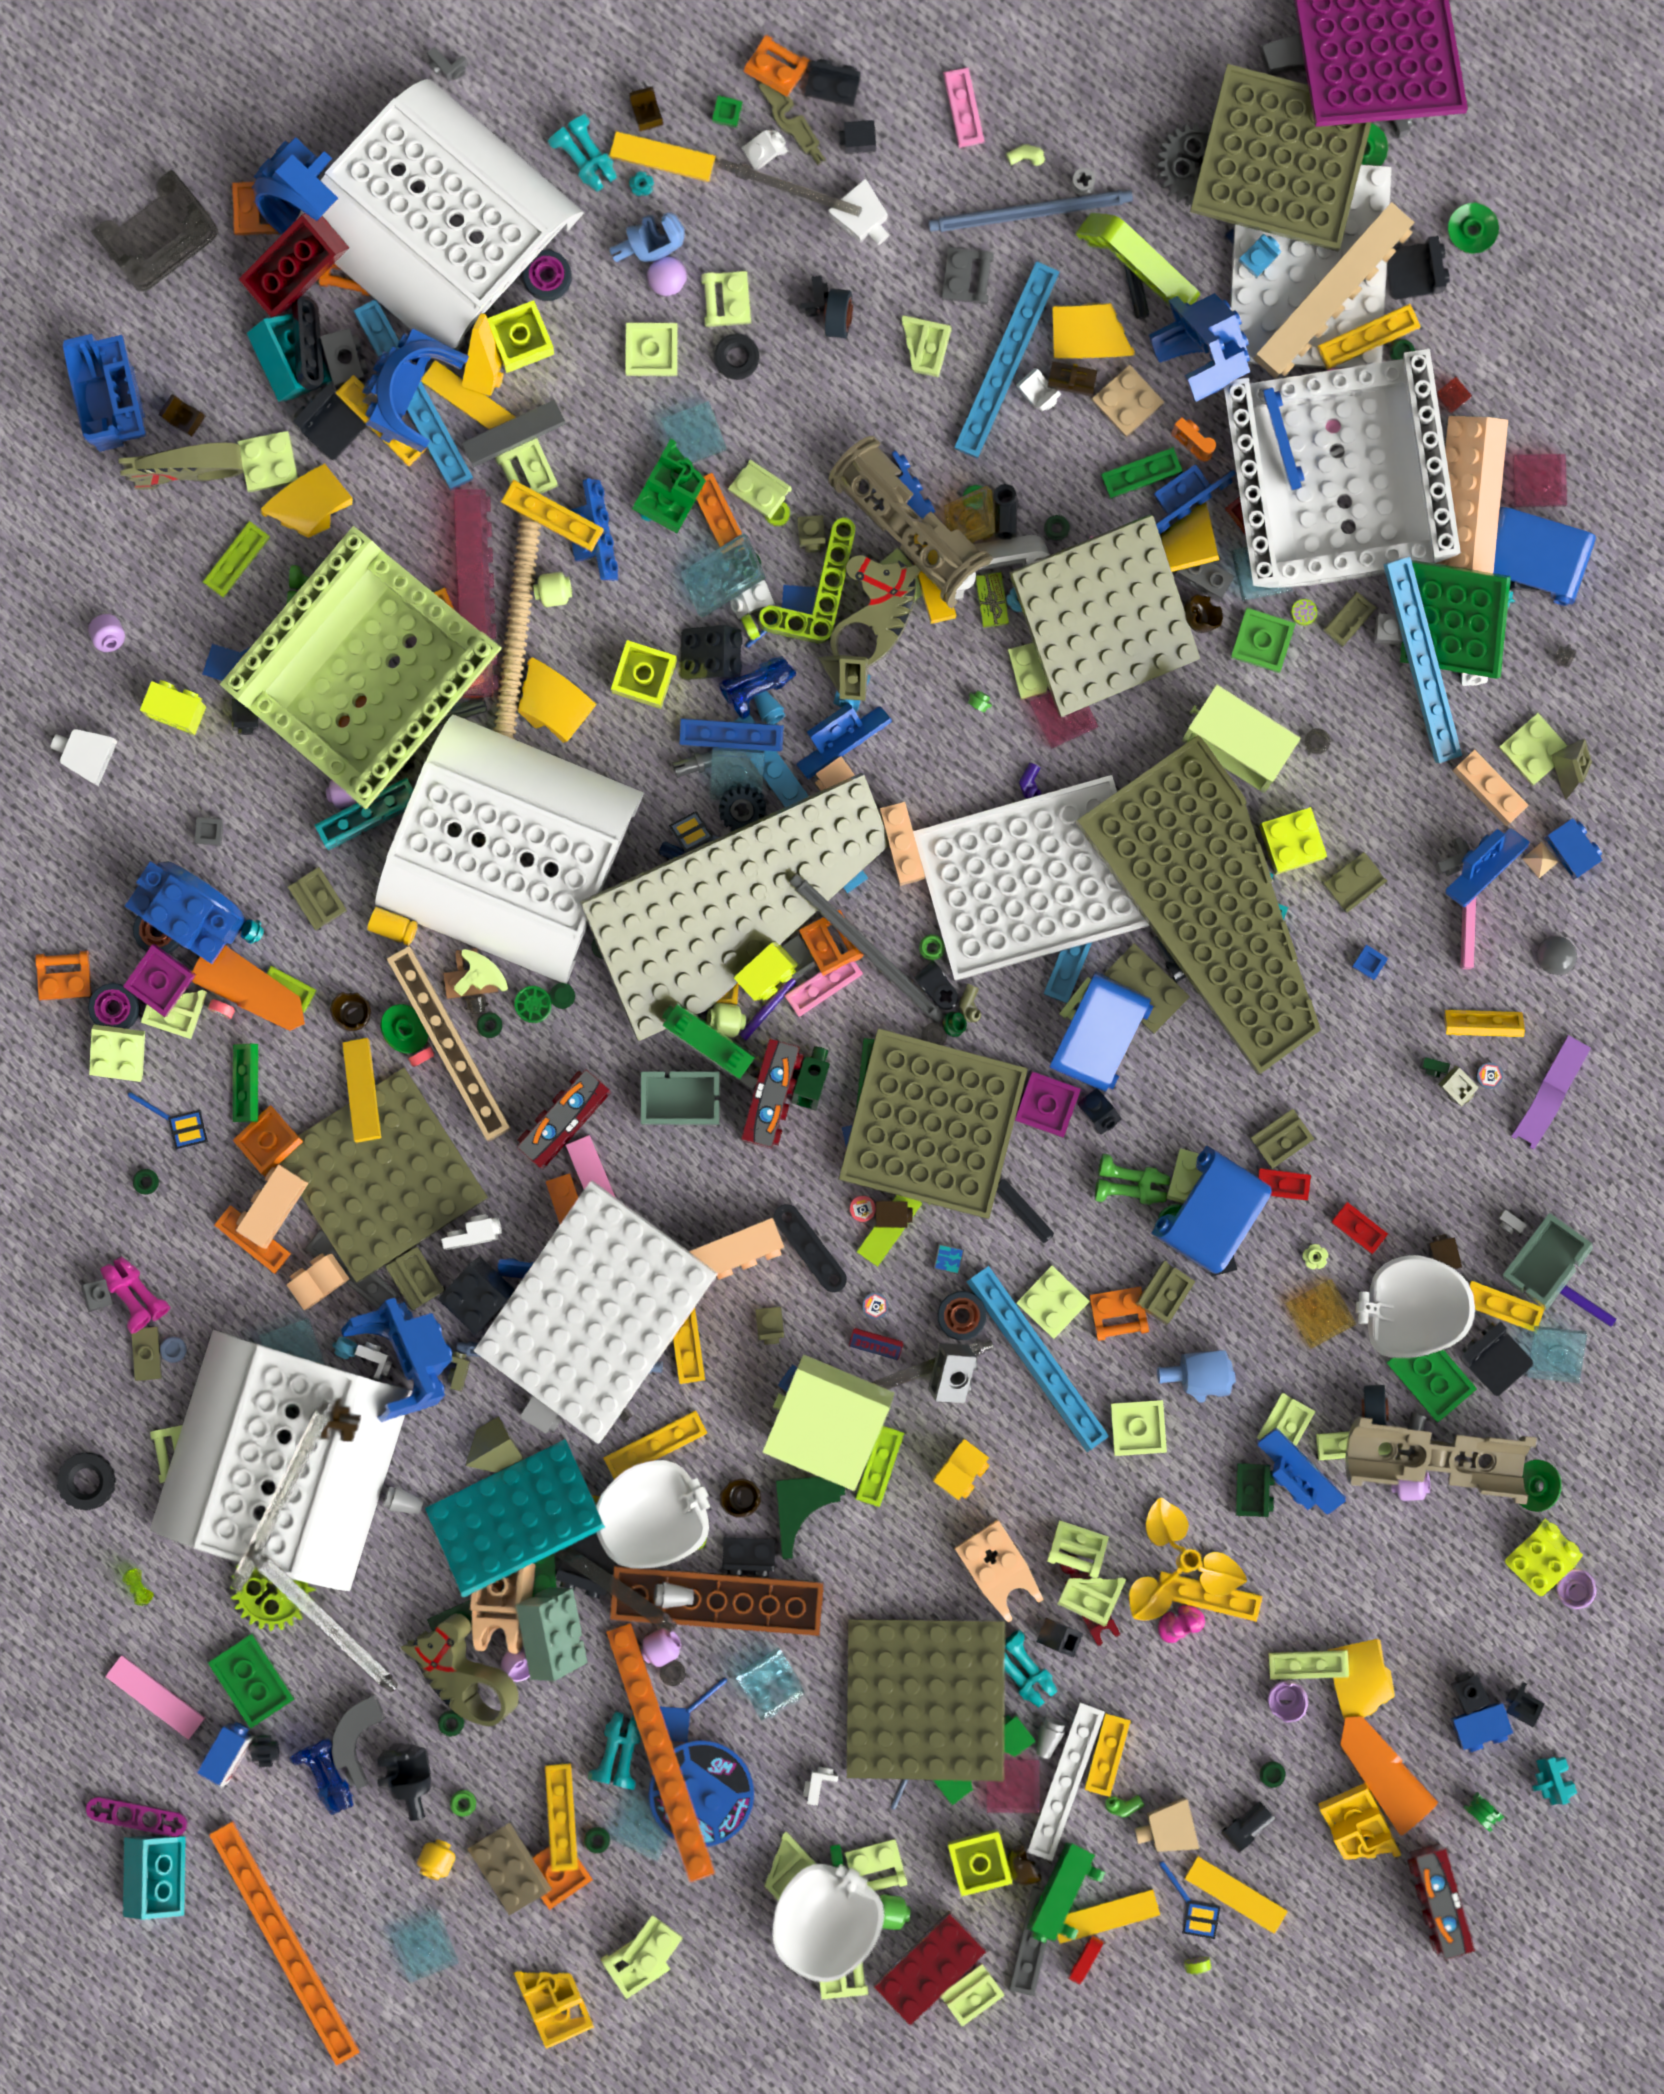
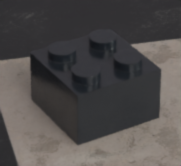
M479 1256L461 1272L437 1300L476 1335L505 1306L515 1289Z

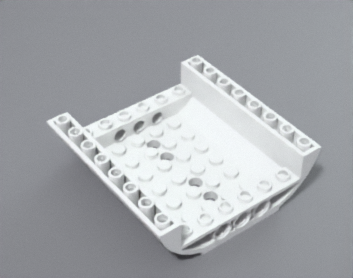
M428 79L412 85L397 98H393L331 165L320 180L338 197L337 201L322 216L349 246V249L335 264L411 330L414 328L457 351L465 344L464 335L476 323L480 313L484 314L562 228L568 232L584 214L563 193L432 80ZM395 165H403L406 168V172L402 176H395L391 173V169ZM416 181H420L425 184V189L421 193H414L410 189L411 185ZM301 210V212H300L298 218H299L302 214H304V212H303L302 210ZM454 215H460L464 218V223L459 227H454L449 222L450 218ZM473 232H480L483 234L484 239L482 242L474 244L469 240V236Z
M1430 349L1406 352L1403 359L1256 383H1250L1249 378L1236 379L1224 388L1253 586L1267 588L1310 586L1385 574L1383 564L1404 557H1410L1411 560L1437 563L1461 553ZM1270 387L1274 388V392H1280L1283 406L1279 407L1295 465L1296 467L1301 466L1305 481H1301L1302 488L1290 489L1262 390ZM1336 420L1340 423L1341 429L1337 433H1330L1326 429L1327 422ZM1335 445L1344 447V455L1338 459L1333 458L1329 452L1331 447ZM1343 495L1349 496L1352 500V505L1347 509H1342L1337 504L1338 498ZM1352 521L1356 525V530L1352 534H1345L1341 530L1343 522Z
M452 714L424 763L386 858L376 894L375 906L408 918L410 921H416L422 926L567 984L576 962L574 960L588 926V921L580 901L602 891L631 817H635L644 792ZM453 822L459 823L462 827L460 836L456 838L451 837L448 833V826ZM477 832L483 833L486 837L485 845L480 848L472 843V836ZM525 852H530L534 856L535 861L531 867H524L520 862V857ZM549 862H554L559 867V872L555 877H549L545 874L544 868Z
M213 1330L150 1530L194 1549L320 1586L350 1591L405 1415L382 1423L377 1417L386 1411V1404L411 1396L412 1391ZM335 1398H341V1406L351 1407L350 1413L362 1414L359 1431L356 1432L354 1441H341L339 1429H331L329 1439H316L314 1427H311V1418L313 1417L314 1410L324 1411V1404L334 1405ZM289 1404H296L300 1408V1415L296 1419H290L285 1414V1409ZM287 1429L291 1432L292 1440L289 1444H281L278 1441L277 1434L280 1430ZM265 1480H272L276 1484L274 1494L266 1495L263 1493L261 1485ZM263 1505L267 1508L268 1516L265 1520H257L254 1517L253 1511L256 1506Z

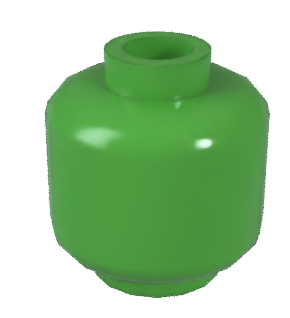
M880 1895L879 1898L884 1910L882 1929L900 1930L904 1923L910 1919V1907L906 1906V1902L901 1896Z

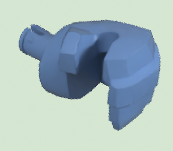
M667 212L661 217L662 225L666 231V234L662 235L656 228L653 215H647L643 217L641 225L627 227L628 240L610 247V253L612 255L621 251V253L612 257L615 262H619L632 254H636L643 262L659 260L682 246L685 228L676 214Z
M1224 1350L1182 1354L1180 1366L1157 1368L1159 1384L1181 1382L1184 1392L1192 1395L1198 1402H1205L1207 1395H1216L1217 1397L1228 1396L1231 1393L1232 1385L1236 1383L1232 1361L1229 1360L1227 1352Z

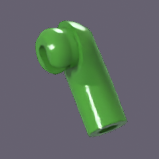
M1139 1795L1128 1801L1110 1796L1105 1801V1808L1110 1814L1123 1818L1128 1817L1145 1806Z

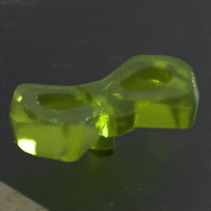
M131 1568L125 1572L122 1581L130 1587V1592L134 1595L135 1605H148L152 1601L154 1593L144 1588L141 1582L142 1570Z

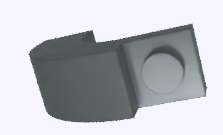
M376 1694L360 1701L348 1710L340 1720L333 1737L332 1753L336 1770L347 1766L348 1770L345 1771L346 1778L351 1786L355 1785L357 1790L369 1784L357 1757V1740L364 1729L386 1718Z

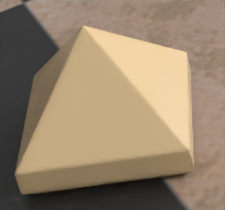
M1542 842L1522 858L1538 878L1559 862Z

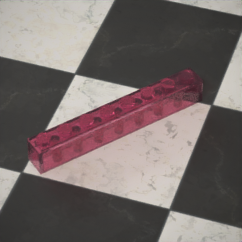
M485 489L454 490L453 502L458 614L492 640L496 639V624H491V614H495V599L490 598L489 588H494V573H489L488 563H493V548L488 547L487 537H492V523L487 522L486 512H491V498L486 496ZM497 655L461 698L493 697L494 690H498V675H493V665H497Z

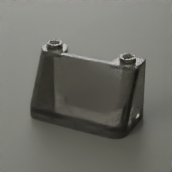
M172 169L160 177L156 184V191L159 197L119 227L116 222L107 220L91 230V233L134 288L140 292L151 289L211 243L218 234V228L207 211Z

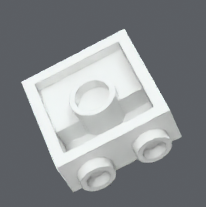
M486 1214L471 1217V1222L465 1223L467 1234H465L464 1230L447 1232L448 1237L442 1238L443 1249L450 1250L499 1240L498 1234H502L500 1219H488Z

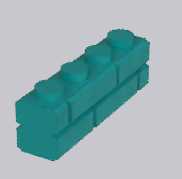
M405 778L383 789L367 809L356 803L315 824V828L325 847L330 851L361 835L362 831L367 832L404 813L414 789L408 778Z

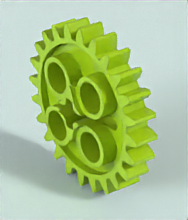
M247 1564L246 1566H236L241 1573L240 1575H232V1578L237 1580L238 1583L230 1586L231 1589L237 1590V1594L233 1595L231 1599H239L240 1603L235 1606V1610L241 1608L245 1610L241 1618L249 1615L251 1617L249 1625L259 1621V1629H263L265 1624H268L269 1630L273 1631L275 1624H278L280 1630H283L285 1621L290 1626H293V1617L302 1620L303 1616L300 1611L308 1612L310 1610L305 1603L314 1601V1598L308 1594L315 1591L316 1588L309 1586L308 1582L288 1577L276 1588L278 1594L275 1592L269 1594L263 1602L257 1605L255 1603L256 1600L269 1590L268 1583H276L283 1575L273 1577L269 1575L268 1571ZM252 1580L258 1581L261 1585V1591L258 1595L250 1593L248 1585ZM292 1581L297 1584L298 1593L295 1596H290L286 1593L285 1586L287 1582ZM268 1600H275L279 1604V1610L276 1614H271L267 1611L266 1603Z

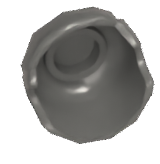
M1549 937L1540 943L1537 950L1538 964L1543 971L1549 974L1565 975L1574 969L1578 960L1577 950L1570 940L1564 937Z

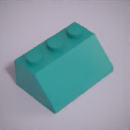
M292 314L263 319L246 333L278 402L296 399L313 391L301 386L297 380ZM324 361V380L317 388L333 381Z
M186 1836L124 1837L123 1917L145 1920L184 1916Z

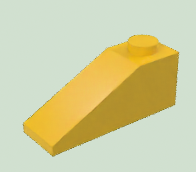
M480 313L472 330L468 351L469 358L465 366L462 387L491 396L495 387L500 388L504 373L500 372L502 359L487 316Z

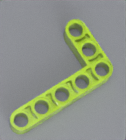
M1090 213L1076 231L1075 235L1080 240L1082 238L1086 240L1088 246L1109 249L1169 306L1168 300L1176 296L1184 304L1188 302L1189 305L1194 304L1199 298L1200 292L1121 218L1111 214Z
M837 519L831 528L812 615L777 606H767L761 610L758 617V624L762 630L817 644H822L830 638L846 575V565L849 561L855 535V525L850 519ZM844 525L849 529L850 534L846 537H841L837 534L836 528ZM834 550L841 551L844 555V560L841 562L834 561L830 556L831 552ZM834 575L838 579V585L835 587L828 586L825 582V577ZM828 600L832 603L833 609L829 612H824L820 609L819 602ZM766 613H773L777 618V623L768 625L764 622L763 616ZM798 619L802 624V629L798 631L791 630L788 621ZM823 625L827 629V635L823 637L817 636L813 631L814 626Z

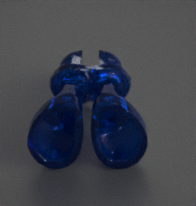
M783 656L773 657L759 664V668L753 672L720 682L719 689L726 702L733 705L736 713L743 720L750 715L749 702L755 696L771 689H781L797 673Z
M328 1737L296 1752L289 1757V1760L293 1765L306 1764L309 1767L319 1790L317 1793L318 1799L325 1806L329 1814L334 1815L341 1812V1810L352 1807L354 1804L346 1779L342 1780L338 1770H336L331 1751L332 1742ZM322 1763H323V1765H324V1767H325V1769H326V1772H327V1774H328V1777H327V1775H326V1773H325V1771H324V1768H323V1766H322Z

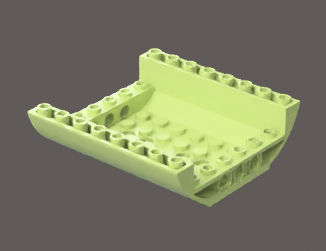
M353 526L219 685L337 783L361 806L367 809L502 648L483 632L475 628ZM412 636L416 637L417 642L415 646L406 648V640ZM394 656H399V665L395 668H389L390 659ZM366 696V704L361 708H357L355 705L357 698ZM348 715L350 717L349 724L343 728L339 727L340 718Z

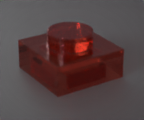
M1454 377L1436 392L1437 398L1451 414L1472 397L1471 393L1457 377Z

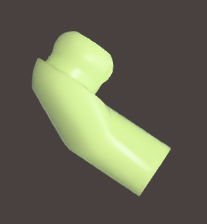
M1024 144L1006 153L1010 165L1023 159L1031 160L1035 166H1039L1045 161L1044 151L1040 147Z

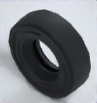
M739 333L729 334L722 338L715 348V366L726 378L733 380L745 379L758 368L760 360L759 348L754 340L747 335ZM739 347L745 350L747 354L745 363L741 366L731 365L727 360V354L730 349Z

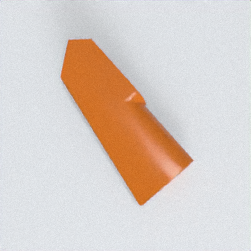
M226 945L213 964L199 957L192 971L196 974L192 983L236 1003L237 1006L289 1031L305 1024L300 997Z
M1362 1716L1345 1717L1340 1745L1397 1832L1402 1836L1427 1816L1437 1806L1438 1801L1402 1763V1759Z

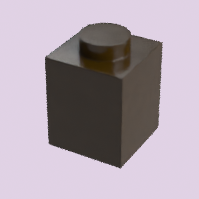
M876 1201V1228H907V1224L913 1222V1207H908V1202Z
M1447 1234L1432 1237L1433 1242L1427 1243L1430 1258L1453 1269L1462 1268L1455 1237L1448 1239Z

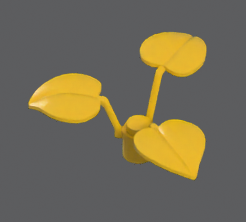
M1163 1498L1157 1499L1148 1512L1146 1533L1154 1545L1164 1546L1170 1543V1546L1180 1551V1554L1176 1558L1177 1570L1161 1582L1160 1585L1152 1577H1141L1132 1584L1129 1590L1130 1612L1134 1619L1140 1621L1159 1618L1169 1610L1172 1603V1595L1163 1588L1182 1572L1189 1573L1195 1569L1201 1571L1200 1584L1212 1596L1227 1595L1247 1582V1577L1241 1567L1229 1556L1219 1552H1212L1204 1557L1202 1564L1201 1556L1196 1550H1186L1185 1547L1177 1545L1174 1541H1180L1186 1536L1189 1523L1185 1514L1178 1507L1170 1504Z

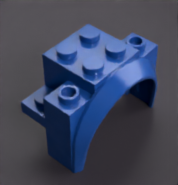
M296 137L290 143L285 140L275 151L276 153L271 159L268 158L262 164L259 171L253 176L256 181L251 187L254 190V203L259 212L281 235L297 220L301 210L318 221L338 199L318 179L332 158L325 151L317 157Z
M1213 293L1192 305H1189L1188 302L1184 304L1178 296L1168 300L1175 322L1148 335L1158 362L1161 363L1191 353H1211L1209 354L1210 362L1185 375L1194 402L1222 390L1233 380L1250 372L1247 363L1250 361V357L1246 348L1249 342L1244 332L1240 330L1241 318L1236 310H1231L1225 299L1221 300L1216 293Z
M412 328L408 334L403 333L397 345L400 349L392 346L388 352L383 351L382 355L378 357L373 367L376 374H372L371 378L367 380L362 393L366 394L363 402L369 405L365 416L369 418L365 425L381 432L380 439L388 443L395 439L419 452H423L430 440L408 427L401 418L405 415L422 379L425 366L432 357L461 369L469 356Z
M93 334L64 340L63 351L84 440L94 445L99 452L123 447L124 441L147 436L143 423L145 413L135 370L129 362L123 335L96 340Z
M150 861L136 882L139 886L125 905V907L142 917L143 920L211 964L214 963L226 943L230 945L233 943L247 921L241 910L228 898L194 874L170 861L159 862L157 865Z
M392 1298L386 1300L377 1311L350 1318L342 1327L343 1337L375 1334L390 1340L407 1380H413L411 1396L386 1404V1411L377 1417L381 1423L435 1406L445 1396L443 1383L437 1377L453 1360L452 1352L449 1345L444 1341L441 1334V1326L435 1320L433 1313L414 1318L412 1312L407 1309L405 1302L397 1304L396 1299Z

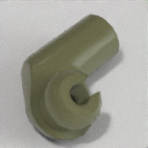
M967 984L958 1006L966 1021L970 1023L978 1022L981 1018V1012L977 1009L974 999L979 988Z

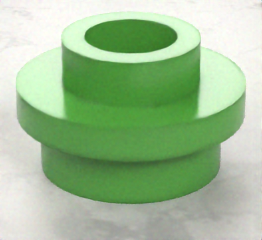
M979 690L976 693L970 692L968 695L970 698L967 703L982 712H986L987 708H991L993 705L989 702L991 697Z
M927 935L921 940L919 951L925 959L937 960L943 955L945 944L939 936ZM929 943L936 944L937 950L935 952L927 950Z
M467 1790L457 1791L450 1800L451 1810L461 1817L472 1814L476 1808L475 1796ZM461 1798L467 1799L468 1806L466 1808L459 1806L458 1802Z

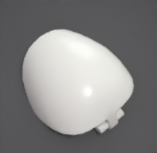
M1419 1255L1403 1256L1385 1263L1375 1273L1370 1286V1292H1359V1302H1356L1358 1324H1368L1371 1345L1381 1355L1393 1358L1424 1356L1452 1346L1468 1333L1475 1313L1473 1293L1464 1277L1453 1268L1439 1261Z
M665 1460L650 1461L627 1469L606 1488L596 1505L606 1527L597 1532L603 1549L613 1561L630 1568L659 1567L687 1557L695 1552L708 1536L709 1521L706 1509L710 1505L707 1500L708 1494L706 1489L701 1487L698 1478L692 1480L682 1467L673 1462Z
M824 1864L811 1865L802 1869L791 1880L780 1897L773 1925L775 1949L788 1967L806 1978L820 1982L840 1979L861 1964L876 1944L883 1926V1904L875 1891L866 1884L868 1880L860 1876V1872L850 1868L849 1870L842 1865L839 1868Z

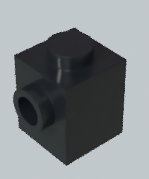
M875 120L844 122V130H839L840 146H845V154L876 152Z
M1046 1618L1036 1642L1074 1658L1084 1633Z
M1466 1671L1454 1677L1456 1682L1451 1683V1686L1465 1714L1491 1704L1477 1674L1473 1673L1470 1675L1469 1671Z

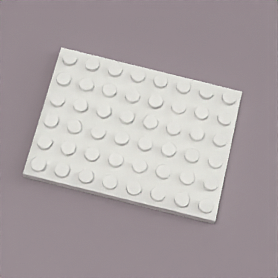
M1361 165L1339 252L1234 224L1230 308L1232 311L1236 310L1242 321V324L1239 325L1240 330L1244 332L1249 342L1246 348L1250 361L1247 363L1258 364L1253 359L1254 356L1390 204L1391 167ZM1262 234H1265L1267 237H1273L1278 242L1281 253L1255 278L1238 260ZM1381 260L1376 266L1379 271L1370 281L1364 279L1359 285L1362 288L1360 293L1353 300L1350 298L1346 299L1342 304L1345 309L1336 320L1332 316L1325 323L1328 329L1319 339L1314 336L1308 342L1312 347L1301 358L1297 355L1291 361L1296 367L1326 368L1318 352V345L1384 316L1387 262L1385 263ZM1382 346L1334 368L1344 369L1382 363Z
M1112 775L913 831L955 981L1150 926L1075 823L1079 818L1117 792Z
M590 1181L478 1343L474 1352L598 1444L603 1440L718 1273L598 1184Z

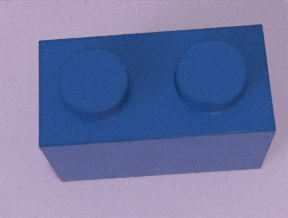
M1574 818L1544 838L1573 880L1603 861L1600 857L1602 852L1595 842L1590 843L1585 835L1587 830L1580 821L1576 822Z
M1500 1701L1469 1714L1464 1713L1450 1718L1460 1748L1463 1750L1468 1749L1469 1753L1483 1749V1744L1493 1741V1744L1508 1740L1507 1735L1513 1734L1504 1704Z

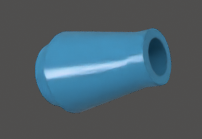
M764 686L757 688L751 693L762 722L776 724L785 717L784 707Z

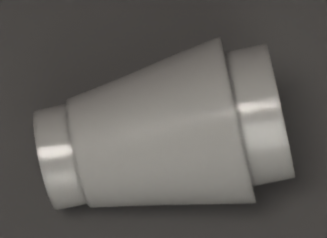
M398 1486L395 1488L388 1487L383 1507L388 1508V1511L419 1515L423 1499H419Z
M662 1582V1585L656 1584L654 1604L661 1606V1608L692 1605L693 1589Z
M1046 1717L1045 1721L1041 1722L1037 1750L1035 1752L1037 1755L1050 1759L1065 1734V1724Z

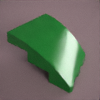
M670 439L632 509L678 534L706 480L699 471L694 469L689 458H685L676 447L677 443Z

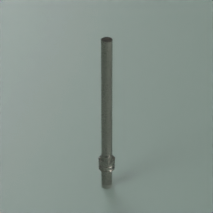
M721 159L718 168L736 174L737 178L743 180L751 179L857 217L860 216L862 211L860 206L754 170L750 165L742 162L737 164Z

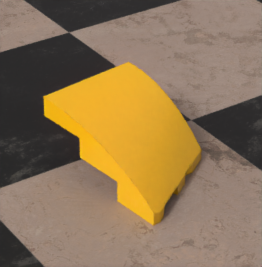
M1085 303L1081 306L1056 305L1053 307L1054 358L1135 355V350L1130 346L1124 334L1125 330L1117 320V314L1111 303Z
M323 464L299 477L278 492L261 508V514L264 517L269 515L281 521V525L294 529L299 534L309 538L329 529L330 515L352 505V497L327 465Z
M1207 501L1201 505L1198 504L1189 514L1161 533L1162 544L1172 572L1219 560Z
M532 657L527 662L529 668L527 678L523 682V696L519 702L518 712L535 729L546 726L560 741L565 743L572 737L597 704L561 674Z
M1379 1639L1328 1649V1651L1348 1650L1349 1677L1333 1678L1344 1721L1345 1717L1362 1716L1365 1718L1367 1715L1373 1714L1381 1704H1385L1395 1696L1391 1670L1384 1666L1381 1641Z
M1366 1783L1318 1803L1319 1809L1331 1829L1333 1840L1344 1860L1360 1857L1376 1858L1377 1854L1391 1852L1394 1857L1401 1856V1852L1388 1824Z
M514 1972L546 2049L594 2028L571 1973ZM579 2004L582 2011L581 2014L584 2017L570 2019L569 2008ZM567 2010V2015H565V2014H563V2013H561V2012Z

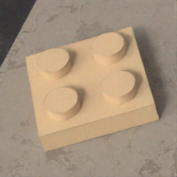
M1131 365L1126 367L1092 398L1095 405L1125 437H1128L1164 404L1159 395Z

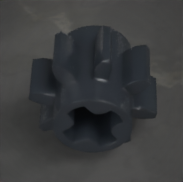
M263 1735L257 1737V1742H251L252 1762H259V1768L272 1767L273 1761L279 1760L278 1740L271 1741V1735Z

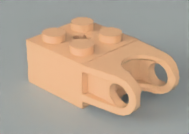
M996 1520L954 1547L983 1594L1008 1623L1013 1618L1009 1614L1006 1599L1012 1590L1023 1588L1034 1596L1038 1603L1043 1601L1028 1565L999 1520ZM989 1549L991 1552L997 1551L998 1554L995 1556L996 1561L994 1563L990 1561L986 1563L984 1561L986 1557L985 1551Z
M536 1564L526 1566L472 1593L470 1610H472V1637L475 1650L485 1651L494 1631L502 1628L506 1634L509 1652L518 1654L521 1651L523 1640L516 1605L532 1597Z

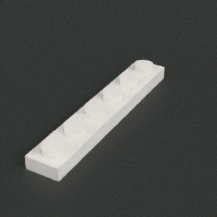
M1079 1703L1027 1850L1028 1853L1050 1861L1053 1860L1105 1711Z

